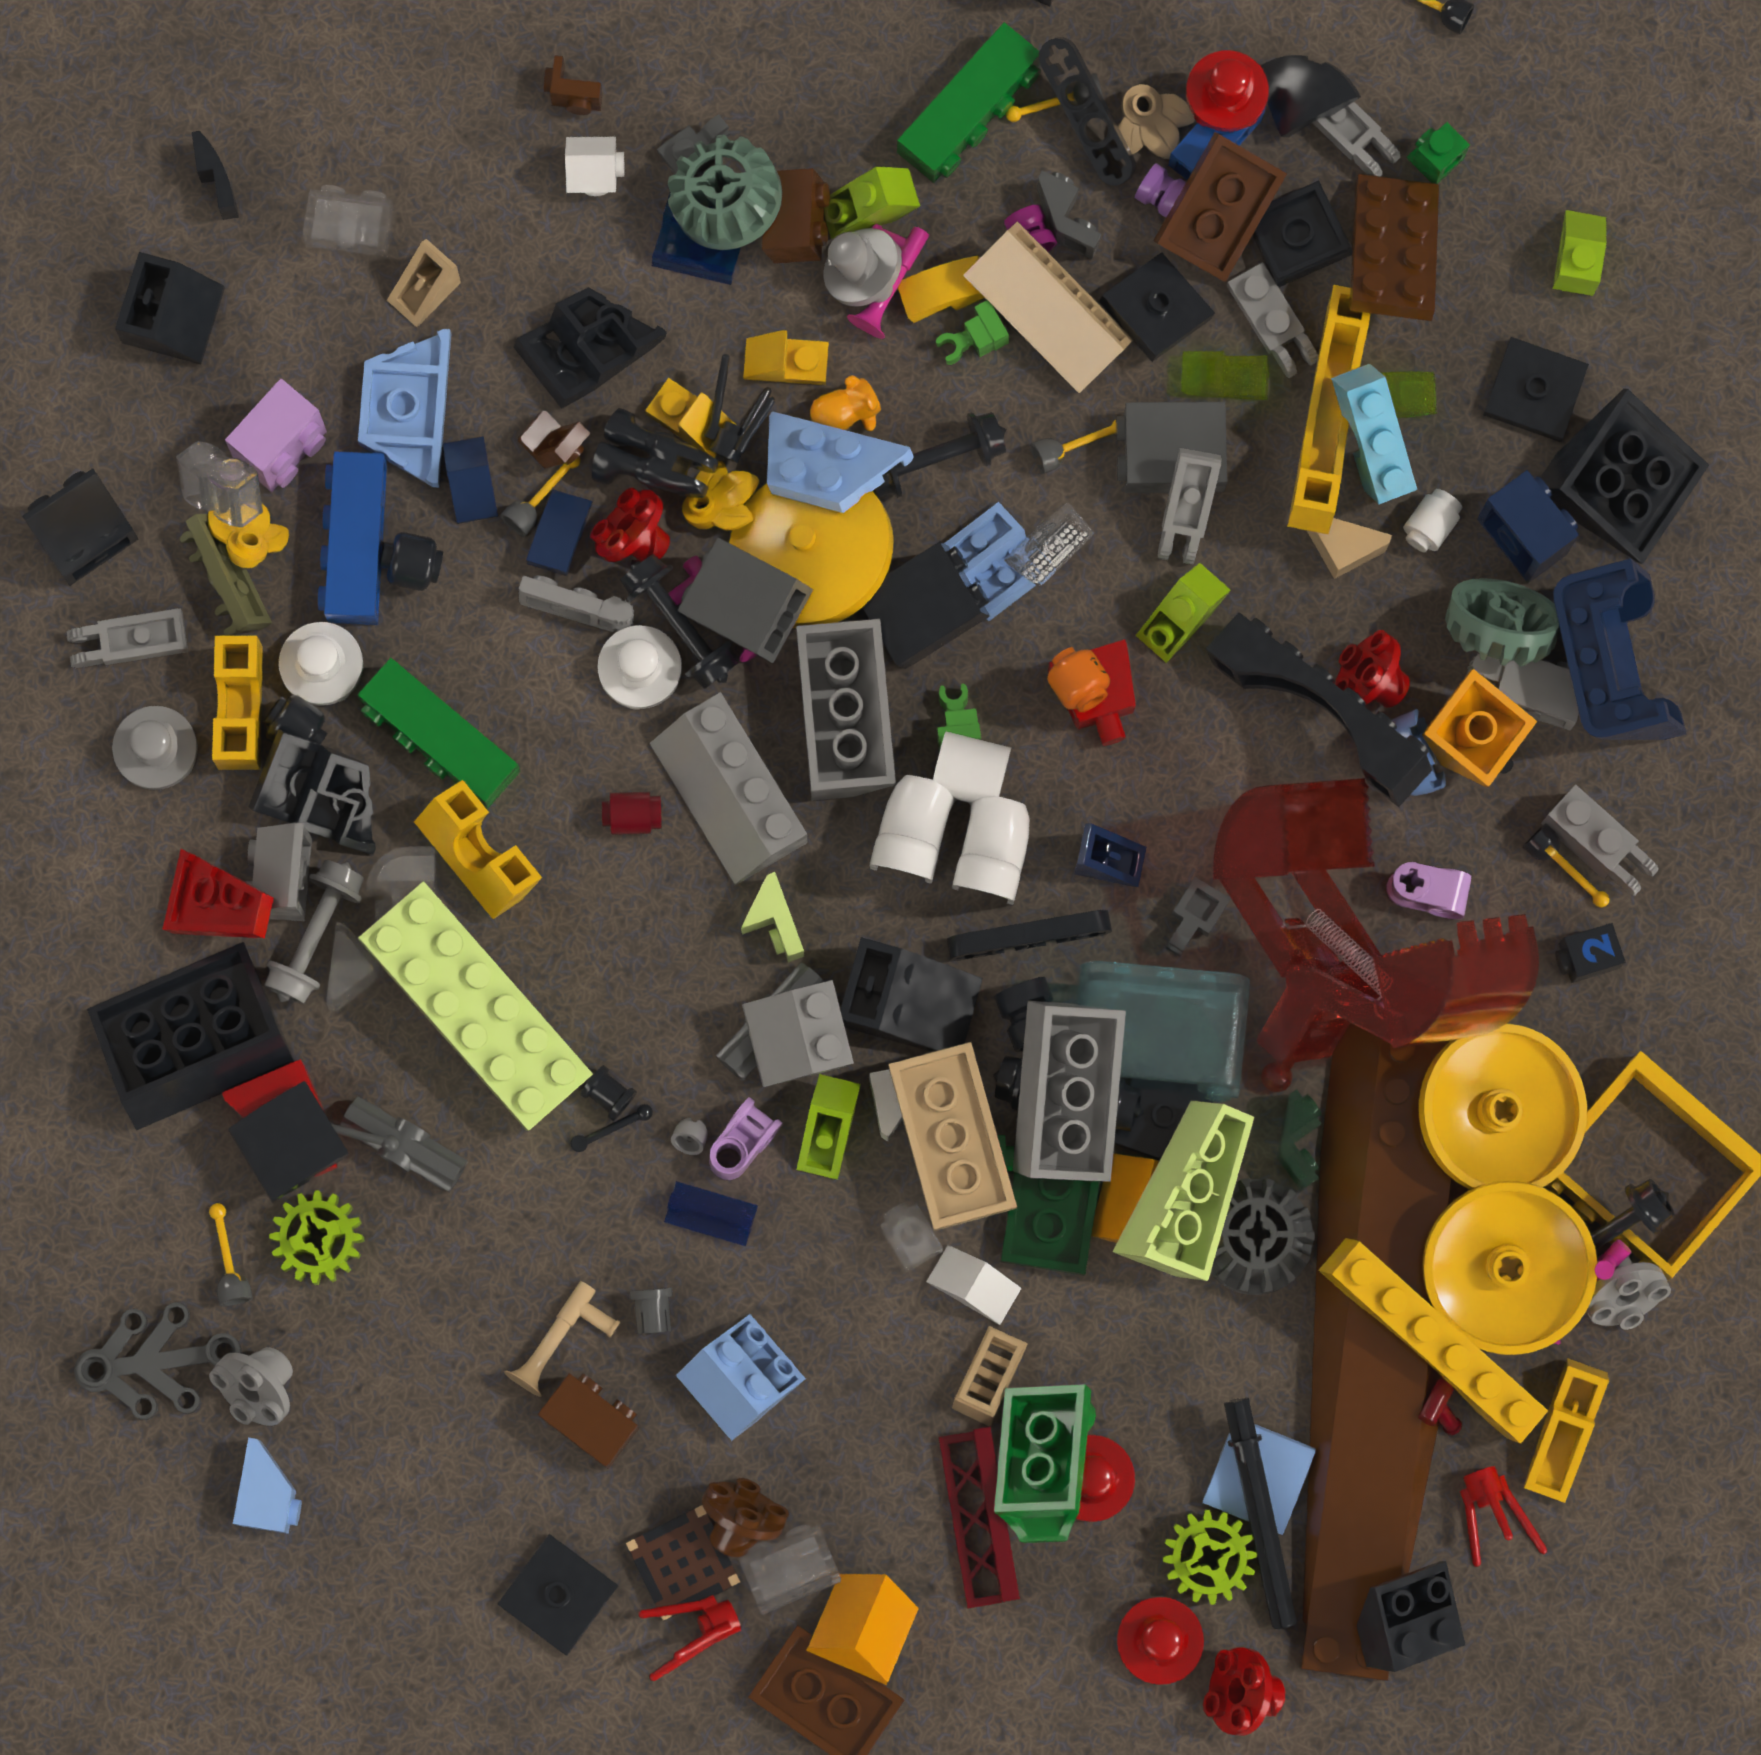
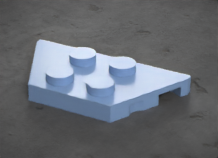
M450 329L437 331L438 335L416 344L410 342L400 346L391 354H380L364 361L358 443L361 447L372 453H384L386 461L426 484L439 488L451 346Z
M773 411L769 416L767 485L771 494L844 513L859 502L862 495L872 492L885 481L882 475L899 462L906 466L914 458L910 447Z

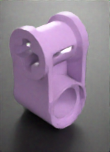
M1407 862L1399 866L1389 878L1386 884V891L1389 899L1401 907L1425 911L1448 919H1463L1471 875L1455 869L1436 868L1416 862ZM1406 876L1411 878V885L1416 886L1411 893L1406 891V884L1401 883Z
M750 1097L735 1112L725 1130L710 1149L709 1164L711 1170L717 1177L723 1180H733L742 1175L755 1157L767 1147L783 1125V1122L779 1119L773 1121L754 1106L755 1101ZM724 1149H733L740 1155L741 1160L735 1167L725 1168L718 1163L716 1157Z

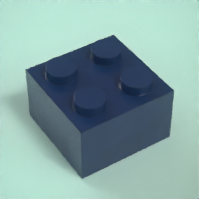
M1528 470L1489 497L1477 520L1525 581L1530 583L1565 557L1579 534L1576 531L1578 526L1570 513L1565 509L1559 510L1550 499L1552 494L1547 484L1538 476L1534 478Z

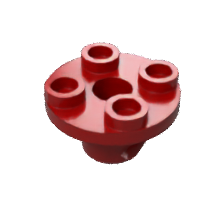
M1232 50L1213 52L1199 60L1191 70L1186 85L1187 103L1196 122L1202 126L1223 132L1238 131L1254 125L1263 113L1269 95L1268 80L1261 66L1248 55Z
M634 487L625 490L617 500V507L606 519L599 521L591 531L590 538L595 542L597 554L607 562H617L629 555H633L641 562L652 554L661 559L670 545V536L657 525L663 511L661 498L651 490L637 491Z
M1378 630L1360 644L1348 645L1339 657V664L1342 667L1337 675L1335 685L1343 691L1347 687L1352 689L1365 701L1366 705L1373 700L1385 708H1391L1399 704L1406 696L1410 687V679L1407 674L1401 671L1399 665L1401 655L1399 642L1384 630Z
M1087 1435L1080 1508L1076 1519L1085 1522H1099L1115 1516L1127 1505L1135 1486V1471L1130 1457L1119 1444L1103 1436Z
M1153 1597L1134 1605L1123 1617L1117 1633V1649L1123 1665L1138 1679L1156 1685L1171 1684L1189 1675L1197 1666L1204 1647L1203 1630L1196 1615L1185 1604L1167 1597Z
M1244 1647L1219 1651L1215 1658V1668L1210 1679L1209 1692L1203 1699L1205 1714L1213 1718L1220 1730L1236 1736H1245L1254 1732L1262 1724L1266 1716L1276 1717L1285 1702V1687L1279 1677L1271 1675L1265 1658L1258 1651Z

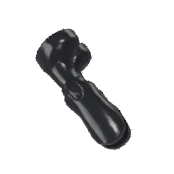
M618 408L612 414L604 430V437L608 443L600 442L594 455L591 474L593 481L601 484H610L618 474L635 477L638 482L649 489L659 488L695 498H704L706 496L708 486L695 478L687 476L690 467L707 473H715L718 466L717 459L694 446L676 439L672 433L645 430L636 424L635 415L628 410ZM616 446L638 448L644 450L650 457L640 458Z

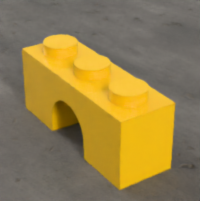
M215 636L214 678L217 683L218 709L217 718H213L212 760L218 770H261L263 646L257 636Z
M462 780L436 796L414 823L490 917L495 919L519 903L542 877L516 845L503 854L496 852L488 845L482 834L481 825L489 811Z

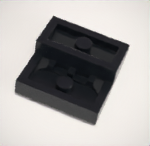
M305 1081L267 1102L228 1129L272 1203L308 1183L311 1177L347 1158L349 1154Z

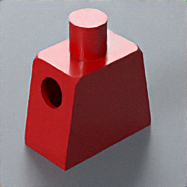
M1125 639L1091 649L1110 677V684L1106 689L1107 697L1100 704L1085 712H1079L1078 709H1067L1078 730L1096 725L1103 746L1112 745L1126 739L1120 717L1134 713L1136 706L1128 648ZM1049 662L1048 673L1054 666L1053 662Z

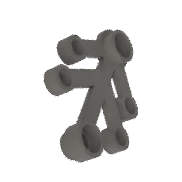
M174 1302L164 1309L163 1319L134 1356L117 1358L131 1337L143 1333L148 1324L147 1317L142 1311L129 1309L123 1313L119 1327L102 1349H91L80 1355L75 1363L74 1375L78 1384L87 1391L101 1392L108 1390L128 1405L131 1408L132 1414L140 1420L152 1419L158 1411V1403L151 1395L136 1392L118 1376L138 1374L174 1401V1406L178 1411L184 1414H191L200 1407L201 1398L199 1393L192 1388H184L162 1370L211 1363L215 1366L220 1361L217 1356V1349L220 1345L229 1344L232 1347V1353L242 1354V1348L239 1341L232 1335L220 1333L211 1337L207 1345L160 1352L174 1332L185 1327L190 1320L189 1309L182 1303ZM174 1308H181L184 1311V1319L180 1323H172L169 1320L170 1311ZM132 1314H138L142 1319L141 1326L135 1330H130L126 1325L127 1318ZM94 1363H101L104 1367V1374L98 1379H93L89 1375V1368ZM184 1393H192L195 1397V1403L191 1408L184 1409L180 1406L179 1400ZM142 1399H149L152 1403V1410L147 1415H140L137 1411V1404Z

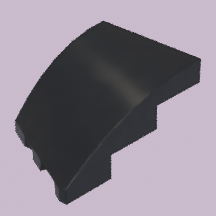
M588 287L556 303L550 322L518 337L513 348L562 409L596 390L652 350L665 339L667 333L658 325L653 329L633 318L631 310L622 305L611 303L604 295ZM554 331L561 342L549 339L546 335Z
M278 729L248 807L255 812L282 821L304 823L309 832L333 839L338 844L372 855L375 853L376 846L372 838L371 826L373 808L372 800L369 798V787L371 785L369 765L317 742Z

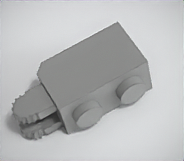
M1477 653L1476 657L1474 656L1470 662V666L1467 667V674L1471 669L1476 670L1535 720L1567 730H1571L1576 724L1579 710L1568 662L1560 661L1555 665L1540 660L1537 663L1531 661L1525 666H1519L1513 660L1503 666L1500 664L1499 659L1488 656L1484 661L1480 659V655Z
M1577 785L1565 795L1541 823L1542 825L1546 823L1558 835L1559 840L1600 877L1604 879L1607 876L1611 877L1619 886L1633 896L1641 890V886L1632 875L1619 865V862L1626 856L1640 871L1652 877L1659 870L1658 865L1636 846L1639 840Z

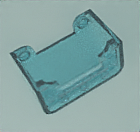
M1105 961L1086 962L1080 966L1075 1004L1126 1011L1120 1077L1198 1084V1091L1206 1094V1099L1215 1102L1230 1101L1231 1097L1238 1098L1241 1086L1250 996L1249 978L1234 973Z

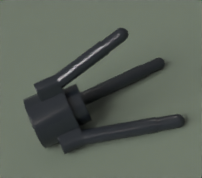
M724 354L718 373L710 424L704 436L712 440L708 450L738 463L749 441L774 405L775 398L770 396L771 388L766 387L741 427L725 421L722 428L719 427L730 356Z

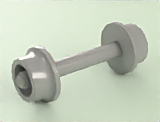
M324 860L319 871L309 876V881L325 890L289 966L274 961H269L267 964L270 972L264 986L277 993L280 1002L289 1001L290 999L294 1002L305 1004L310 993L313 990H319L320 983L304 975V972L340 897L354 903H360L362 900L361 896H359V891L364 877L353 871L349 862L338 864L330 860Z

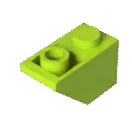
M874 167L830 194L829 206L824 207V217L831 239L844 232H855L861 229L872 228L875 224L881 226L895 222L920 207L909 168Z
M1199 563L1177 581L1136 634V637L1167 663L1213 614L1231 590Z

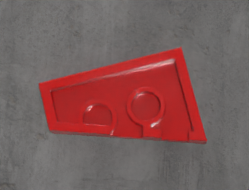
M180 849L162 930L182 935L265 939L274 897L199 856Z

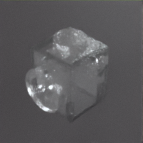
M904 1202L883 1215L886 1221L880 1224V1230L905 1273L943 1252L941 1243L917 1203L908 1208Z

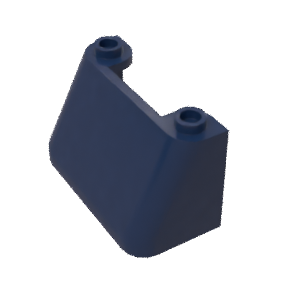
M1630 558L1563 577L1554 589V604L1579 715L1584 729L1593 737L1601 740H1667L1687 735L1679 707L1673 701L1665 698L1649 700L1643 693L1627 623L1647 616L1654 606L1655 594L1650 574Z

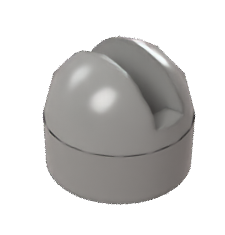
M691 1118L681 1120L672 1134V1145L685 1154H700L707 1141L708 1131L701 1120H697V1122H693Z

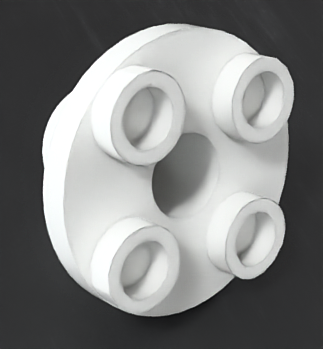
M314 622L298 628L287 638L279 656V671L283 683L292 695H299L312 705H330L345 700L357 687L363 672V656L357 641L346 629L333 623Z
M630 626L616 632L606 641L598 659L599 679L605 692L617 703L633 710L651 708L664 702L673 694L681 677V658L676 645L665 633L649 626Z

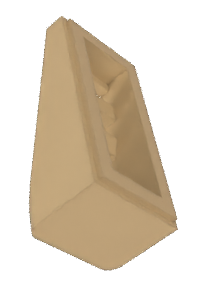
M989 1326L958 1390L952 1409L987 1426H991L1003 1401L1005 1388L1009 1387L1028 1343ZM990 1344L1012 1353L1011 1360L988 1351ZM983 1360L1006 1370L1004 1375L1002 1376L981 1366ZM978 1376L997 1385L996 1392L973 1382L975 1377ZM968 1392L991 1402L990 1405L968 1396Z

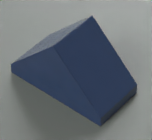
M484 436L444 443L446 470L457 524L498 517Z
M1086 823L1074 874L1139 887L1147 847L1094 824Z

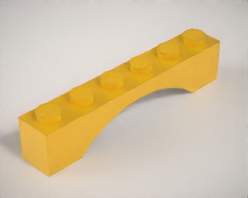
M1333 285L1327 306L1287 527L1329 534L1336 511L1349 422L1341 414L1331 378L1360 367L1371 313L1349 311V287Z
M1345 1238L1318 1270L1347 1297L1367 1311L1422 1357L1454 1387L1479 1415L1507 1439L1521 1444L1548 1412L1542 1404L1360 1241Z

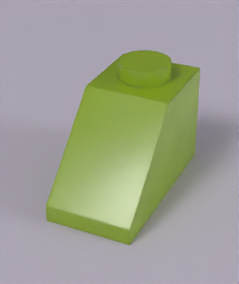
M1570 210L1565 211L1552 289L1590 296L1594 295L1601 280L1607 243L1606 217Z
M819 1074L809 1109L796 1170L838 1180L861 1084Z

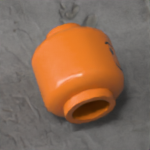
M1073 647L1061 651L1052 659L1054 666L1048 673L1047 681L1065 708L1078 709L1079 712H1085L1100 704L1107 697L1106 689L1110 684V677L1091 650L1075 651Z

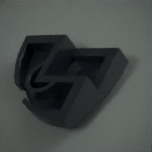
M1289 55L1275 58L1261 65L1269 85L1267 103L1281 137L1294 135L1320 117L1329 118L1361 98L1351 80L1329 62L1319 64L1308 60V56Z

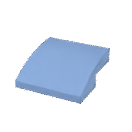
M999 502L944 543L950 549L954 546L958 548L968 564V568L963 571L970 583L977 582L985 592L989 603L985 605L990 615L987 618L988 621L992 620L1040 583L1034 580L1035 576L1031 573L1025 574L1023 570H1018L1038 549L1036 548V550L1026 554L1020 553L1024 542L1028 538L1021 525ZM1053 569L1050 573H1048L1046 577H1048L1050 574L1054 572Z
M1255 1424L1256 1434H1261L1262 1440L1258 1443L1277 1531L1283 1535L1307 1476L1316 1448ZM1229 1432L1202 1503L1249 1521L1234 1449L1228 1446V1441L1231 1440Z

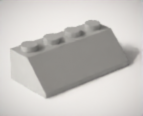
M880 619L796 626L811 801L855 797L896 785Z
M721 692L684 713L650 742L652 749L735 885L807 844L805 829Z
M1028 1001L1013 1162L1014 1172L1030 1178L1111 1182L1125 1010L1069 1003Z

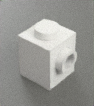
M566 137V192L585 193L589 196H602L608 192H616L617 177L625 176L624 152H616V137Z

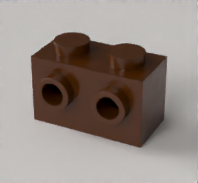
M814 168L778 170L777 173L782 185V201L776 219L763 234L762 250L774 264L821 261L822 246H826L828 241L827 225L823 221L824 207H828L830 202L828 184L822 180Z
M569 1373L538 1413V1416L605 1468L609 1469L639 1430V1426L633 1422L637 1414L618 1399L612 1405L598 1395L603 1388L584 1373L578 1379Z

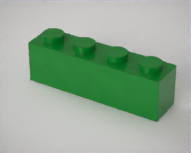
M1004 22L897 140V153L933 183L941 175L946 178L949 177L959 166L962 160L959 155L968 145L975 148L986 136L988 128L985 126L994 116L1001 119L1014 104L1015 99L1012 96L1021 86L1028 89L1037 80L1042 71L1038 68L1040 66L1039 50Z
M392 658L383 665L358 694L361 704L364 705L360 711L368 720L377 727H380L383 722L396 732L392 739L408 753L411 754L416 749L425 756L427 760L424 766L440 780H443L446 776L450 777L455 783L463 780L486 809L493 804L520 773L518 763Z

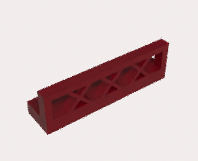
M991 1427L938 1437L967 1609L1019 1600L1020 1596L1008 1526L1001 1517L994 1513L998 1468ZM974 1441L977 1459L967 1473L951 1462L950 1444ZM977 1465L981 1483L970 1476ZM953 1470L961 1476H963V1479L960 1481L957 1487L955 1485ZM967 1480L982 1490L984 1502L974 1516L958 1503L957 1494ZM984 1508L986 1510L988 1526L978 1519ZM960 1513L970 1519L964 1530ZM974 1523L990 1534L991 1545L982 1558L968 1550L965 1544L964 1537ZM992 1551L995 1568L985 1562ZM968 1556L978 1562L971 1574ZM981 1566L997 1576L1000 1594L980 1598L974 1597L972 1579Z

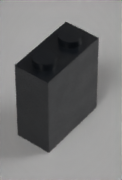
M939 541L886 575L878 591L863 606L870 620L880 619L882 641L899 667L906 669L990 617L985 608L989 600L977 582L970 583L963 571L968 568V564L956 546L950 549L948 545Z

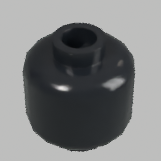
M400 532L395 536L392 544L384 543L379 567L387 569V580L390 584L424 591L428 588L430 582L437 583L443 551L437 550L436 541L430 537Z
M291 695L287 699L281 696L262 722V724L267 726L265 735L271 743H273L278 729L319 744L323 742L328 734L321 729L325 722L324 713L299 695Z

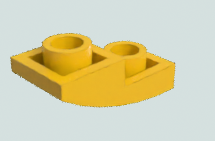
M973 256L948 262L903 279L898 286V290L908 319L916 323L949 306L957 311L985 298L963 276L980 257Z

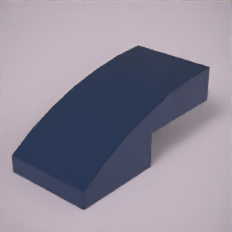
M553 489L526 559L527 564L567 576L593 501Z

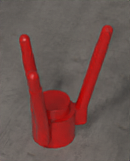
M1495 1466L1481 1469L1463 1477L1467 1488L1459 1492L1465 1505L1472 1563L1475 1567L1481 1565L1474 1502H1477L1479 1509L1491 1506L1504 1538L1509 1541L1513 1538V1534L1500 1505L1504 1497L1541 1554L1547 1553L1545 1544L1510 1491L1505 1476H1499Z
M711 1595L700 1601L655 1607L639 1612V1617L644 1619L703 1611V1615L697 1617L702 1636L676 1651L672 1660L651 1673L649 1676L651 1681L658 1680L713 1644L741 1631L737 1614L728 1599L717 1603L714 1595Z

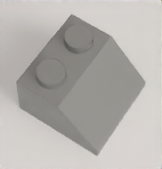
M304 823L257 828L256 840L250 839L248 865H254L253 880L246 882L274 897L269 919L305 921L312 838Z
M833 980L790 990L742 1005L763 1087L844 1068L854 1063Z

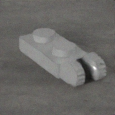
M1355 102L1329 118L1320 117L1312 122L1350 160L1353 159L1367 175L1380 177L1383 174L1379 164L1364 150L1370 142L1380 152L1382 157L1390 163L1394 164L1401 158L1398 149L1381 132V127Z
M1263 262L1227 282V288L1268 354L1272 353L1286 377L1290 378L1297 374L1293 359L1283 347L1292 341L1295 342L1302 358L1308 365L1311 366L1317 363V351L1308 336L1304 334L1305 329Z
M1184 448L1179 449L1162 521L1158 559L1168 560L1169 555L1172 553L1174 535L1177 533L1187 535L1182 553L1183 562L1191 565L1194 564L1200 538H1204L1221 467V455Z
M537 575L534 578L522 577L519 586V602L521 605L610 632H618L633 626V605L631 606L626 600L622 601L621 598L613 596L603 601L598 599L595 593L587 589L574 588L573 591L557 586L558 584L554 580L545 576Z
M181 608L97 621L98 624L74 628L66 632L67 641L72 643H84L100 638L101 650L80 652L70 656L71 667L73 668L102 663L111 665L188 652Z

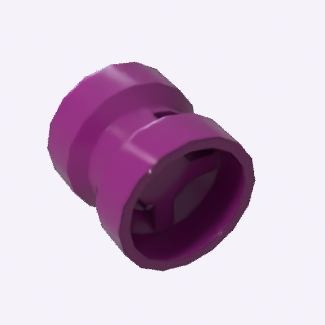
M1039 204L1022 208L1004 220L1006 230L1010 229L1018 221L1047 252L1057 245L1053 231L1045 226L1046 216Z

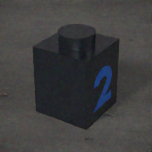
M1613 923L1564 937L1559 942L1560 950L1555 952L1562 975L1569 974L1571 983L1618 970L1626 963Z

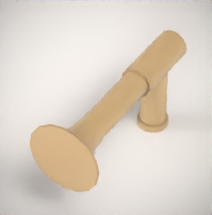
M580 1281L529 1360L519 1369L512 1372L504 1371V1373L527 1391L542 1397L538 1387L541 1372L579 1316L606 1333L609 1338H611L619 1326L620 1321L614 1320L591 1305L589 1301L596 1291L588 1284Z

